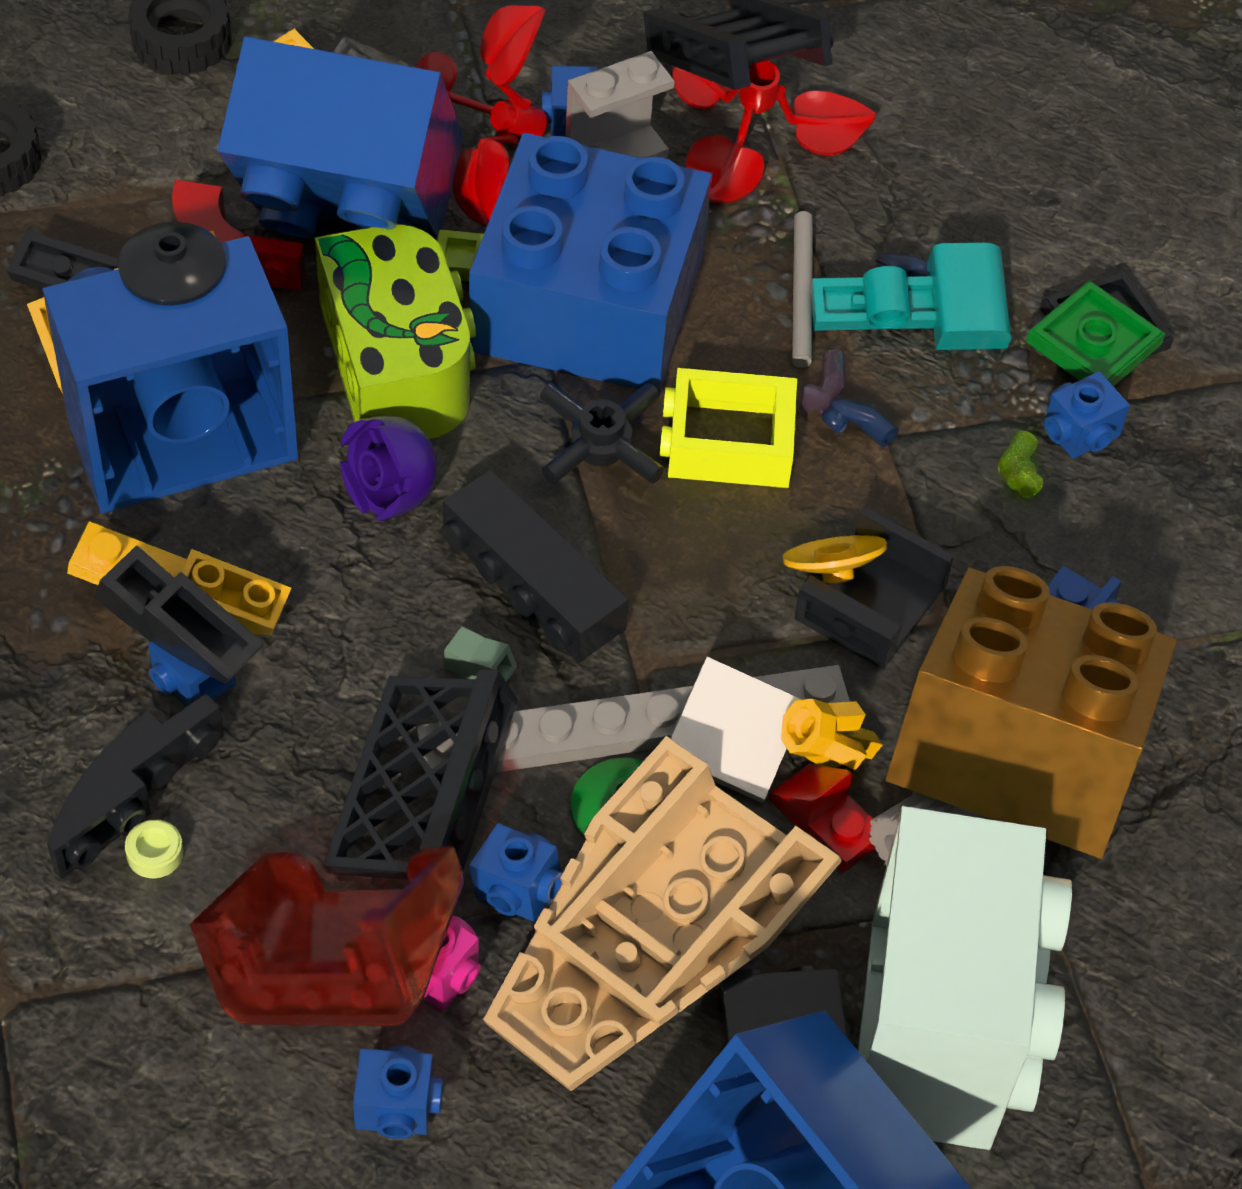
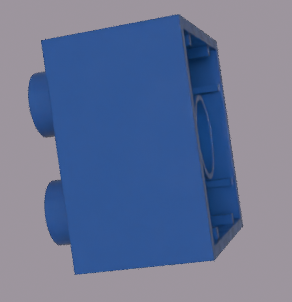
M244 36L217 152L241 186L240 196L252 203L255 209L261 210L259 224L270 231L290 237L308 239L316 236L319 221L355 227V230L371 227L391 230L396 228V224L421 229L438 241L439 230H442L463 133L441 72Z
M523 133L469 272V308L473 314L476 336L470 338L474 353L634 389H640L645 384L650 383L657 388L660 394L704 255L712 173L681 167L662 157L640 158L588 147L564 136L542 137Z
M249 236L221 243L226 258V269L222 280L209 294L190 303L158 305L144 301L133 295L125 287L120 278L119 269L113 270L106 267L89 268L77 273L68 282L42 288L68 423L100 514L298 460L287 325Z
M825 1010L735 1034L611 1187V1189H972Z

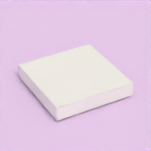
M707 657L670 739L708 764L714 782L762 803L767 796L787 749L781 740L783 715L795 700L802 699Z

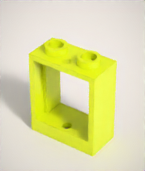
M677 368L675 388L665 387L663 417L673 418L672 427L662 426L660 456L669 457L668 477L789 488L794 455L797 378ZM687 406L772 414L771 445L684 437Z

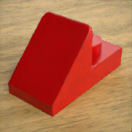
M808 764L769 793L768 799L795 826L839 855L841 863L837 867L845 873L875 850V846L869 841L871 837L869 834L871 831L870 827H872L870 821L873 818L848 795L852 779L850 771Z

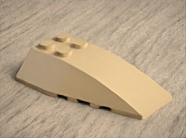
M666 736L593 817L584 833L586 841L576 859H570L560 877L562 885L550 907L542 910L534 925L536 932L525 953L520 952L483 1020L486 1025L568 1090L572 1091L767 949L841 863V858L797 826L788 835H785L715 786L709 765Z

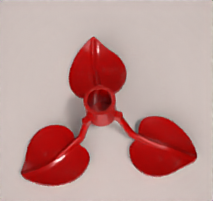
M509 5L500 8L491 16L482 36L480 56L489 65L485 75L511 99L499 101L493 107L450 92L456 81L457 66L452 58L440 52H431L424 55L414 67L441 72L451 102L489 114L491 125L501 135L481 138L477 149L465 150L458 160L453 179L454 196L461 210L469 218L485 226L489 223L509 169V156L503 144L516 146L523 133L543 136L546 129L547 118L544 110L532 106L530 99L522 97L508 85L519 74L542 22L546 9L539 6Z
M768 60L752 64L749 70L751 86L736 90L672 66L675 91L690 106L698 109H709L715 106L720 99L725 103H730L739 94V100L745 108L735 143L723 136H707L696 141L688 151L686 168L712 173L709 202L730 203L740 200L752 193L759 185L764 171L763 157L759 152L742 146L746 139L752 115L761 114L771 109L776 100L780 104L786 121L789 124L797 125L795 136L799 144L812 153L824 156L838 155L850 149L873 124L876 112L860 102L827 91H808L798 95L793 101L791 110L785 96L786 88L778 86L780 79L779 69Z

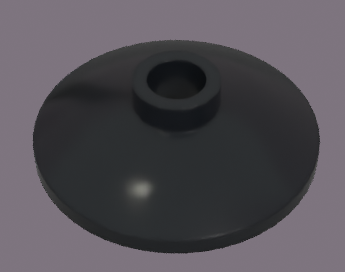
M163 222L140 230L124 244L118 258V269L123 284L136 297L158 305H181L196 301L217 287L225 273L226 258L222 244L208 230L186 222Z

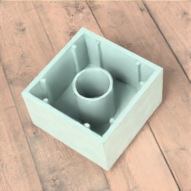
M902 806L872 920L858 1051L932 1141L990 1150L1006 1108L1027 1112L1034 1111L1040 1088L1043 1059L1054 1060L1058 1052L1064 1019L1065 990L1063 986L1046 983L1050 950L1061 951L1066 939L1071 911L1072 882L1070 879L1043 875L1046 828Z

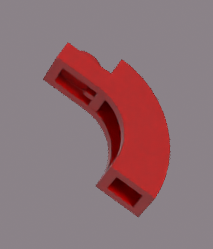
M175 179L172 194L175 222L198 225L209 232L213 230L220 243L249 236L270 287L301 291L305 280L304 249L302 243L252 236L236 230L226 222L223 188L221 186Z

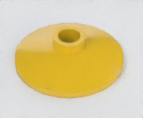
M870 535L826 538L789 549L783 554V563L799 571L822 573L824 583H841L854 578V568L867 564L887 550V543L884 538Z

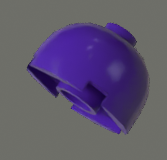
M392 415L373 416L358 420L348 426L341 440V446L349 445L348 460L340 462L346 490L356 507L362 513H368L371 508L377 515L375 520L378 521L398 517L420 507L433 490L437 473V455L423 430L410 420Z

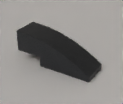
M137 545L100 579L94 596L102 605L146 639L182 662L225 684L264 644L186 575L180 572L174 578Z

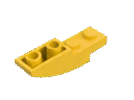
M90 521L69 561L67 574L98 585L100 579L137 545L174 578L180 572L186 575L254 635L273 634L291 591V587L191 549L188 558L185 559Z

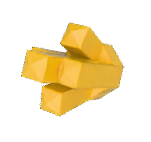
M815 699L795 700L783 715L781 740L788 751L792 754L806 757L820 766L838 768L842 764L856 770L865 758L872 760L883 746L874 731L860 728L866 714L857 701L826 703Z

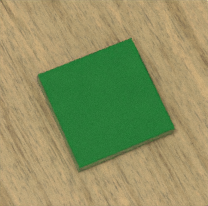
M1089 280L1030 329L1026 343L1079 381L1100 371L1114 387L1162 345L1165 333Z

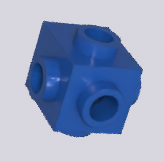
M1099 371L1074 384L1069 382L1058 387L1049 398L1043 426L1046 428L1050 439L1060 445L1072 459H1075L1089 451L1098 452L1107 447L1112 440L1120 437L1130 404Z
M497 823L469 864L477 899L489 903L492 908L507 916L516 914L533 922L536 921L546 904L551 905L562 885L560 877L563 873L560 868L557 846L552 845L540 835H527Z
M395 1046L387 1051L360 1049L353 1101L355 1129L377 1131L380 1135L392 1139H405L413 1134L427 1135L429 1113H441L443 1077H433L432 1054H424L415 1048L407 1046Z

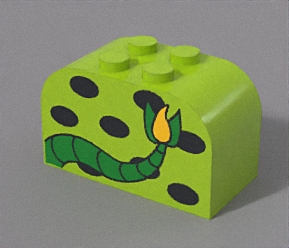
M396 224V228L391 230L371 227L316 237L319 305L354 422L379 415L402 417L412 421L421 428L428 439L440 437L454 430L464 420L470 406V371L475 370L476 367L470 338L476 336V330L471 309H462L460 303L463 300V289L458 271L450 272L439 243L421 229Z

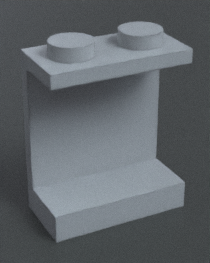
M652 51L568 80L566 137L588 147L640 158L662 157L668 159L669 148L651 126L653 95L673 89L675 81Z

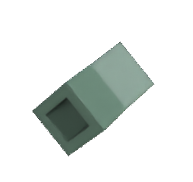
M461 626L444 649V668L465 679H476L479 669L499 670L507 682L517 668L509 644L485 638Z

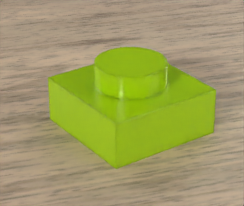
M439 230L437 242L444 252L450 272L458 271L461 281L469 282V272L484 234Z

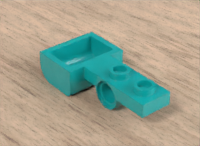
M992 243L937 244L933 246L927 261L928 276L907 277L906 271L900 267L882 266L867 271L860 278H812L810 294L814 331L933 328L935 350L1007 349L1011 341V329L1001 248Z

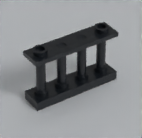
M731 0L732 10L692 20L660 8L643 12L648 52L652 51L659 61L733 90L751 86L749 70L752 64L791 54L822 66L832 65L831 48L833 47L834 36L828 18L774 0Z

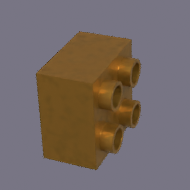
M999 566L984 573L968 567L919 670L885 781L992 820L1046 828L1047 840L1102 859L1141 755L1177 639L1157 632L1155 622L1147 614L1129 605L1108 602L1098 604L1092 610L1051 596L1048 585L1040 577L1024 569Z

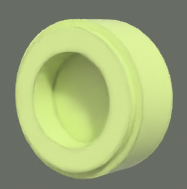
M147 820L136 825L129 832L125 840L128 864L135 873L142 877L161 878L167 876L178 868L183 859L184 851L179 831L171 823L163 820Z

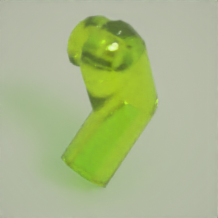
M1021 430L1015 434L1000 458L998 471L1013 491L1018 490V493L1023 498H1032L1043 487V478L1036 473L1037 468L1030 460L1038 446V440L1032 433Z

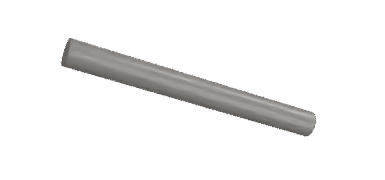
M800 211L794 216L792 363L798 368H806L812 363L810 285L813 268V216L807 211Z

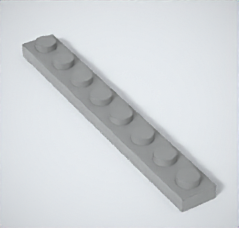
M839 665L753 677L802 700L815 699L826 703L850 702ZM693 686L514 711L495 773L653 750L666 736L671 738ZM441 723L416 725L417 741H420L442 726ZM451 738L424 756L431 769L450 757L454 746Z

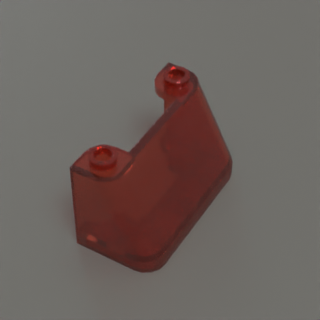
M429 847L421 849L408 863L407 876L409 884L404 889L324 891L315 867L306 858L290 852L264 853L189 924L213 989L223 1010L231 1018L249 1025L396 1026L404 1024L423 1003L463 887V873L454 847Z

